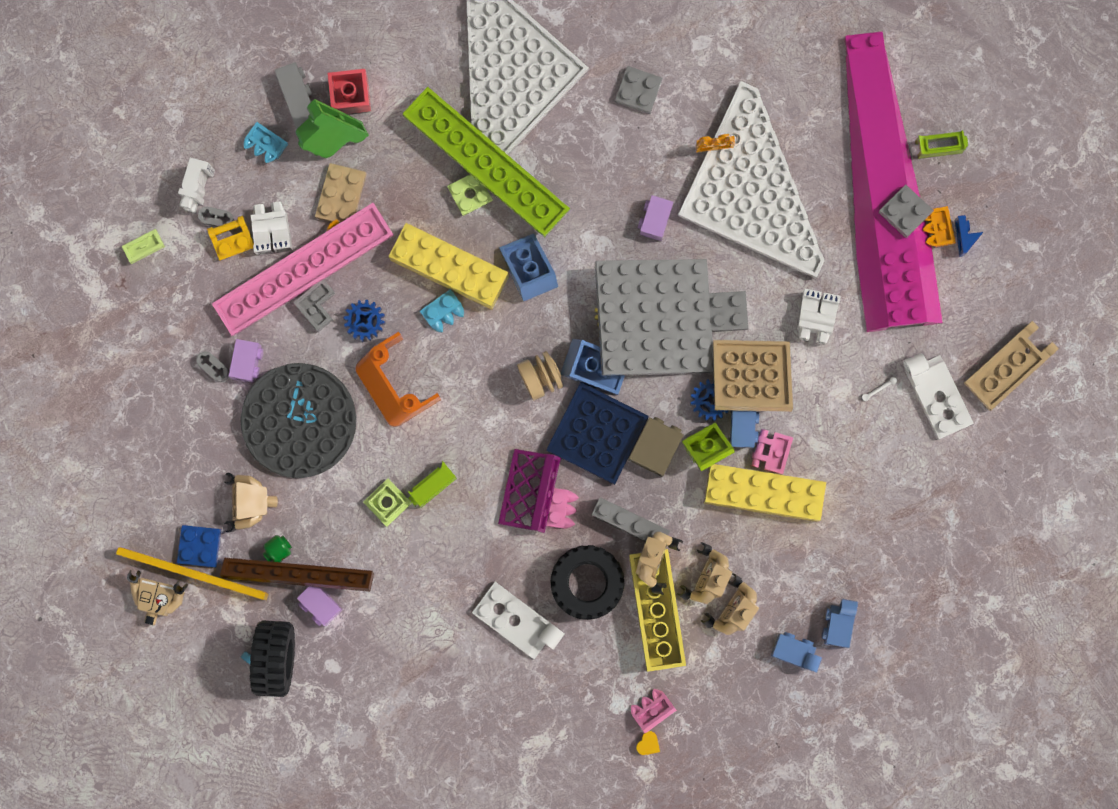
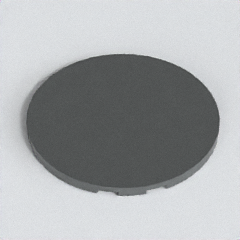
M305 363L283 365L261 376L246 395L241 413V431L252 456L266 469L291 478L316 476L335 466L348 452L353 442L357 425L355 405L345 385L324 368ZM297 381L302 382L303 386H296ZM295 388H299L297 398L294 399ZM304 398V404L302 406L299 405L298 401ZM294 400L296 402L290 419L287 418V415L292 410L291 401ZM308 401H310V408H313V410L308 411L306 409ZM306 411L307 413L314 414L317 418V421L312 423H306V420H314L315 418L312 415L308 414L306 419L304 412ZM294 416L304 418V422L294 420L293 418Z

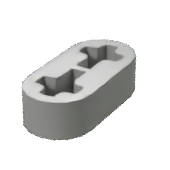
M203 207L198 212L199 220L208 226L218 227L223 225V221L218 218H225L226 216H228L230 222L235 220L230 212L217 208ZM209 211L210 215L215 216L214 218L209 217L207 220H205L203 214H207V212Z
M207 351L201 352L197 356V364L214 380L218 382L227 380L229 370L215 356ZM210 356L208 360L212 363V365L209 366L206 363L202 365V358H207ZM215 367H217L219 370L224 369V370H223L224 376H223V377H221V376L216 377V376H217V372L214 371L213 369H214Z

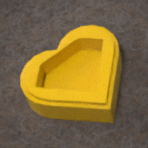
M648 731L643 734L642 740L636 745L639 754L649 755L660 752L658 739L654 732Z

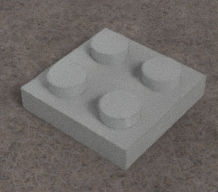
M627 66L615 102L651 114L663 78Z
M905 185L878 213L907 238L934 210Z
M746 291L708 293L712 332L748 330Z

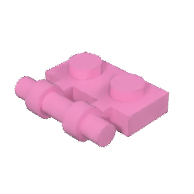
M761 429L755 452L751 456L753 459L751 466L758 468L760 461L766 462L764 470L783 475L793 437L774 432L773 438L769 439L767 438L769 431ZM765 445L770 446L768 456L762 454Z

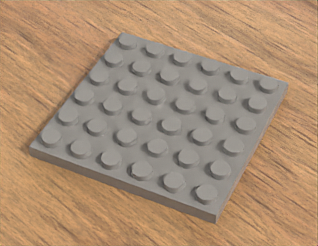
M707 259L595 261L602 376L714 372Z

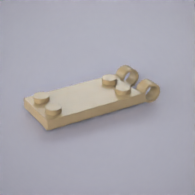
M1033 321L1025 326L964 382L989 411L993 410L1059 349L1053 342L1047 345L1041 352L1034 346L1028 337L1039 327ZM1025 349H1029L1030 353H1025Z

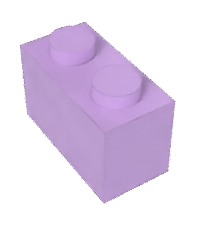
M653 195L650 201L646 200L643 211H646L645 218L640 219L638 229H641L640 235L662 241L673 206L672 201Z
M236 339L229 371L231 379L254 383L255 378L258 379L260 368L257 367L258 361L262 360L263 349H261L259 343Z
M309 586L297 598L300 601L298 605L305 612L309 610L314 615L312 619L319 626L321 624L327 626L343 610L321 587Z

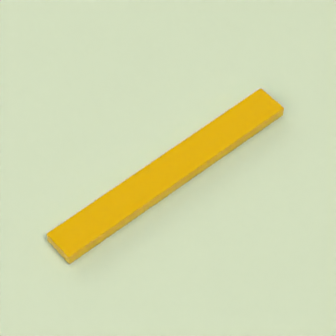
M119 547L116 552L117 555L262 600H267L268 597L267 592Z

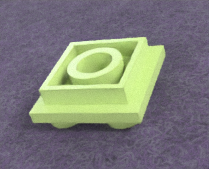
M471 174L447 186L462 216L493 201L487 188ZM468 190H473L476 193L471 199L465 196Z
M388 478L363 501L386 527L412 504ZM385 497H390L393 501L389 508H385L382 505V500Z

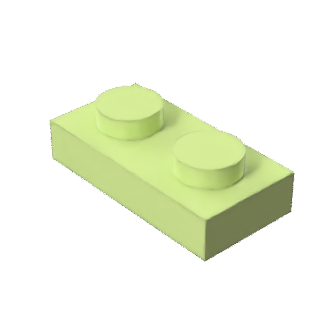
M156 229L122 246L131 264L165 247Z

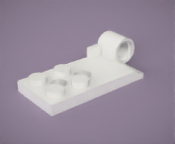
M919 353L903 360L905 372L938 440L974 424L940 355L927 361L925 356ZM936 392H941L944 395L943 402L935 400L934 395ZM945 409L950 410L953 414L950 420L943 417Z
M494 582L472 612L533 659L536 658L545 644L554 650L565 635V633L496 582ZM497 603H501L505 607L504 613L500 615L494 612V606ZM512 615L520 617V624L518 626L510 625L509 618Z

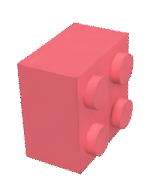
M365 69L328 73L331 107L345 114L371 111L368 76Z

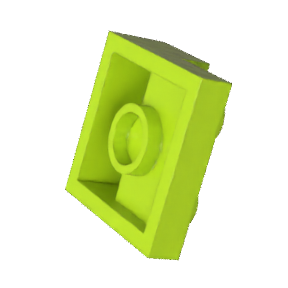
M716 423L706 426L703 430L682 441L685 450L701 471L735 453L732 445Z

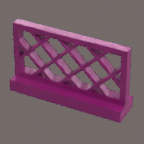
M514 449L498 524L545 533L561 460L560 457L552 454ZM519 454L525 455L528 459V462L521 467L518 464ZM538 458H545L544 465L537 469L533 462ZM531 464L535 472L526 477L523 469ZM520 472L524 480L516 485L513 481L514 476ZM538 476L540 484L533 488L529 481ZM527 483L531 491L522 496L519 488ZM516 491L520 499L512 504L509 500L510 495ZM533 494L536 502L533 506L529 507L526 499ZM523 502L527 510L519 515L514 507ZM512 510L516 518L510 522L505 521L506 513ZM528 513L532 517L530 526L525 525L521 519Z

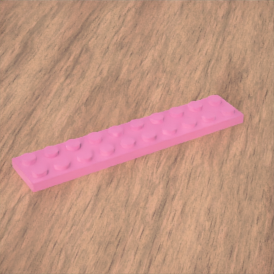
M371 203L213 302L212 305L231 336H235L318 282L388 240L394 234L375 204Z

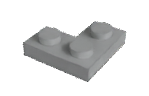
M323 279L293 303L319 332L333 321L321 305L336 293Z

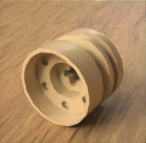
M547 351L542 353L544 362L540 360L538 355L535 356L537 364L535 366L528 359L517 364L520 375L533 401L545 396L543 389L545 386L548 387L551 393L554 392L553 382H555L558 389L563 388L559 369Z

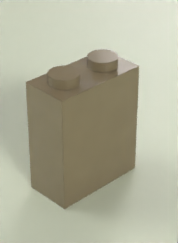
M649 417L629 457V461L663 477L684 436L681 433L682 430L673 425L671 427L664 425V421L657 417L653 419Z

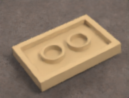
M329 163L315 218L329 222L338 219L339 223L354 215L357 212L367 173Z

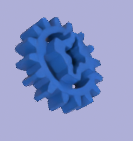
M358 300L357 306L352 303L353 309H346L349 316H344V320L348 321L344 326L345 328H350L347 331L348 334L354 333V339L360 336L362 342L365 337L371 341L372 335L377 338V331L383 332L380 326L386 324L385 321L381 320L385 317L384 313H380L381 307L375 308V302L369 305L368 300H365L364 304ZM361 309H370L368 312L361 311ZM356 314V321L352 324L353 316ZM377 317V324L374 327L373 320ZM361 318L367 319L368 323L362 322ZM361 329L368 330L369 332L362 333L359 331Z
M709 379L706 380V385L700 382V388L694 387L693 389L696 394H691L690 396L694 399V401L690 402V405H695L693 412L698 411L699 418L704 415L705 421L709 417H712L713 421L716 420V416L720 419L723 418L722 412L727 414L728 410L717 411L714 408V403L711 405L710 402L705 401L709 396L714 399V382L711 384ZM705 389V396L698 398L699 394ZM700 406L706 407L709 412L704 411Z

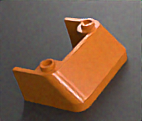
M399 332L374 346L356 364V373L388 424L393 427L401 426L441 401L438 393L422 403L413 394H406L399 398L380 366L389 359L387 349L403 340Z

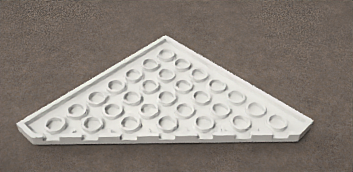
M467 0L471 124L509 155L589 70V67L513 0Z
M741 81L714 137L718 138L722 134L734 136L735 146L734 148L707 152L678 216L816 279L825 261L818 247L813 229H811L805 208L801 203L798 190L780 149L779 141L761 100L758 88Z

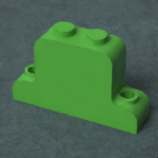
M316 99L307 106L309 112L308 119L295 132L299 139L298 145L303 150H308L314 155L324 158L333 156L349 141L359 143L369 136L362 121Z

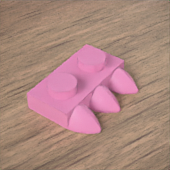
M554 488L546 526L562 529L573 527L575 523L565 516L572 515L577 510L567 503L574 502L579 497L569 490Z
M653 689L654 701L648 697H642L643 709L637 705H631V714L644 733H647L677 711L667 696L658 689Z

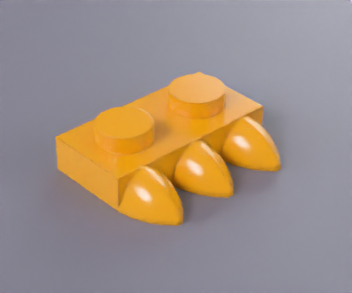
M729 134L719 135L718 138L701 137L699 140H696V153L734 148L735 137L729 136Z
M948 206L934 208V211L925 219L930 221V223L923 230L933 234L927 239L926 243L936 247L955 244L956 241Z

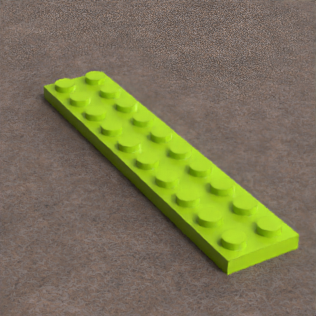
M429 87L403 112V117L544 238L569 212L570 208Z

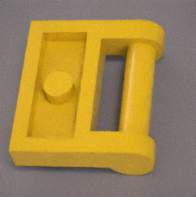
M243 215L237 217V220L221 226L207 228L219 261L254 248V242ZM241 226L243 232L218 241L216 235Z

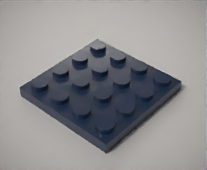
M580 382L546 451L615 485L649 416Z

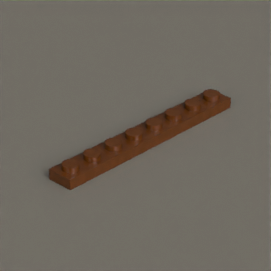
M224 558L220 576L225 579L370 592L374 572L371 570Z

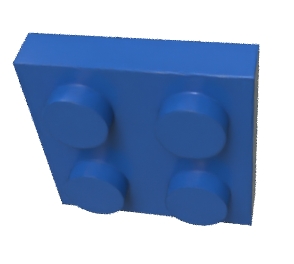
M182 525L177 563L216 568L221 529Z

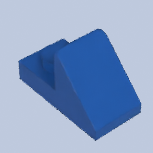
M966 215L957 216L954 220L959 257H963L983 233L968 234L970 223L969 220H966Z

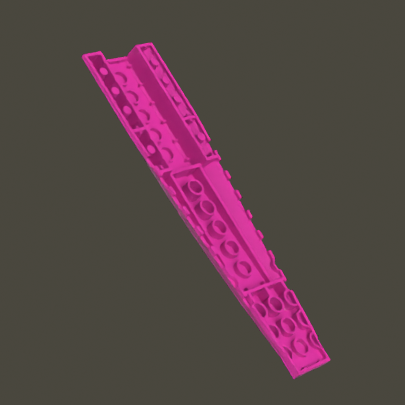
M883 31L845 36L847 53L846 76L849 102L856 260L866 331H883L890 327L923 324V326L942 324L932 247L926 243L929 234L923 230L926 226V221L924 220L905 238L878 213L905 185L920 197L888 56L885 50Z

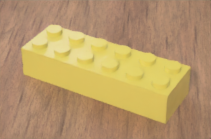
M405 223L389 254L390 261L491 310L509 278L507 271L408 223Z
M714 464L709 467L704 504L819 522L822 516L826 482Z
M668 549L665 550L655 577L657 582L667 585L666 588H662L664 595L652 593V588L645 584L639 578V575L636 574L642 553L629 555L646 672L686 666Z

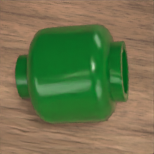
M275 535L263 544L265 552L262 554L267 561L282 562L291 555L290 549L292 546L283 535L281 537Z

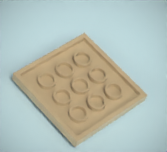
M713 340L715 410L792 412L790 342Z

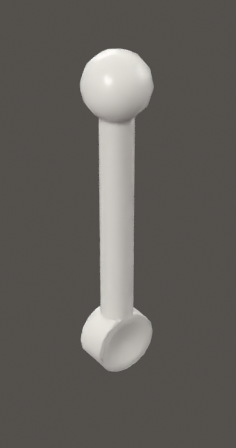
M891 377L882 386L868 394H863L862 400L868 401L871 396L890 384H896L897 379Z

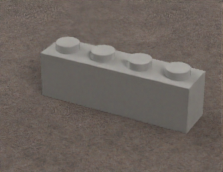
M296 62L275 69V73L297 129L308 119L309 112L307 106L311 103L309 95H312L309 85H304L303 78H305L302 67L298 68Z
M601 497L591 515L646 542L648 537H652L655 532H662L666 535L670 533V530Z

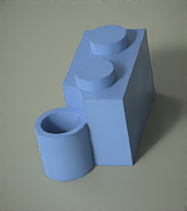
M731 410L730 444L732 447H755V443H758V431H755V425L759 424V412Z
M841 599L840 607L830 605V609H826L825 620H828L827 628H823L822 632L824 644L850 648L854 619L858 607L857 601Z
M784 632L783 635L778 634L771 654L772 657L816 673L822 657L814 655L816 647H813L814 642L802 639V642L795 639V635Z

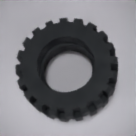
M581 545L566 551L554 565L550 580L552 595L557 605L568 615L584 620L597 619L611 612L621 600L625 586L624 573L620 563L611 553L594 545ZM580 565H594L605 576V590L595 600H580L570 590V575Z
M262 620L255 627L250 656V688L256 696L284 697L290 690L295 657L294 627L290 622Z

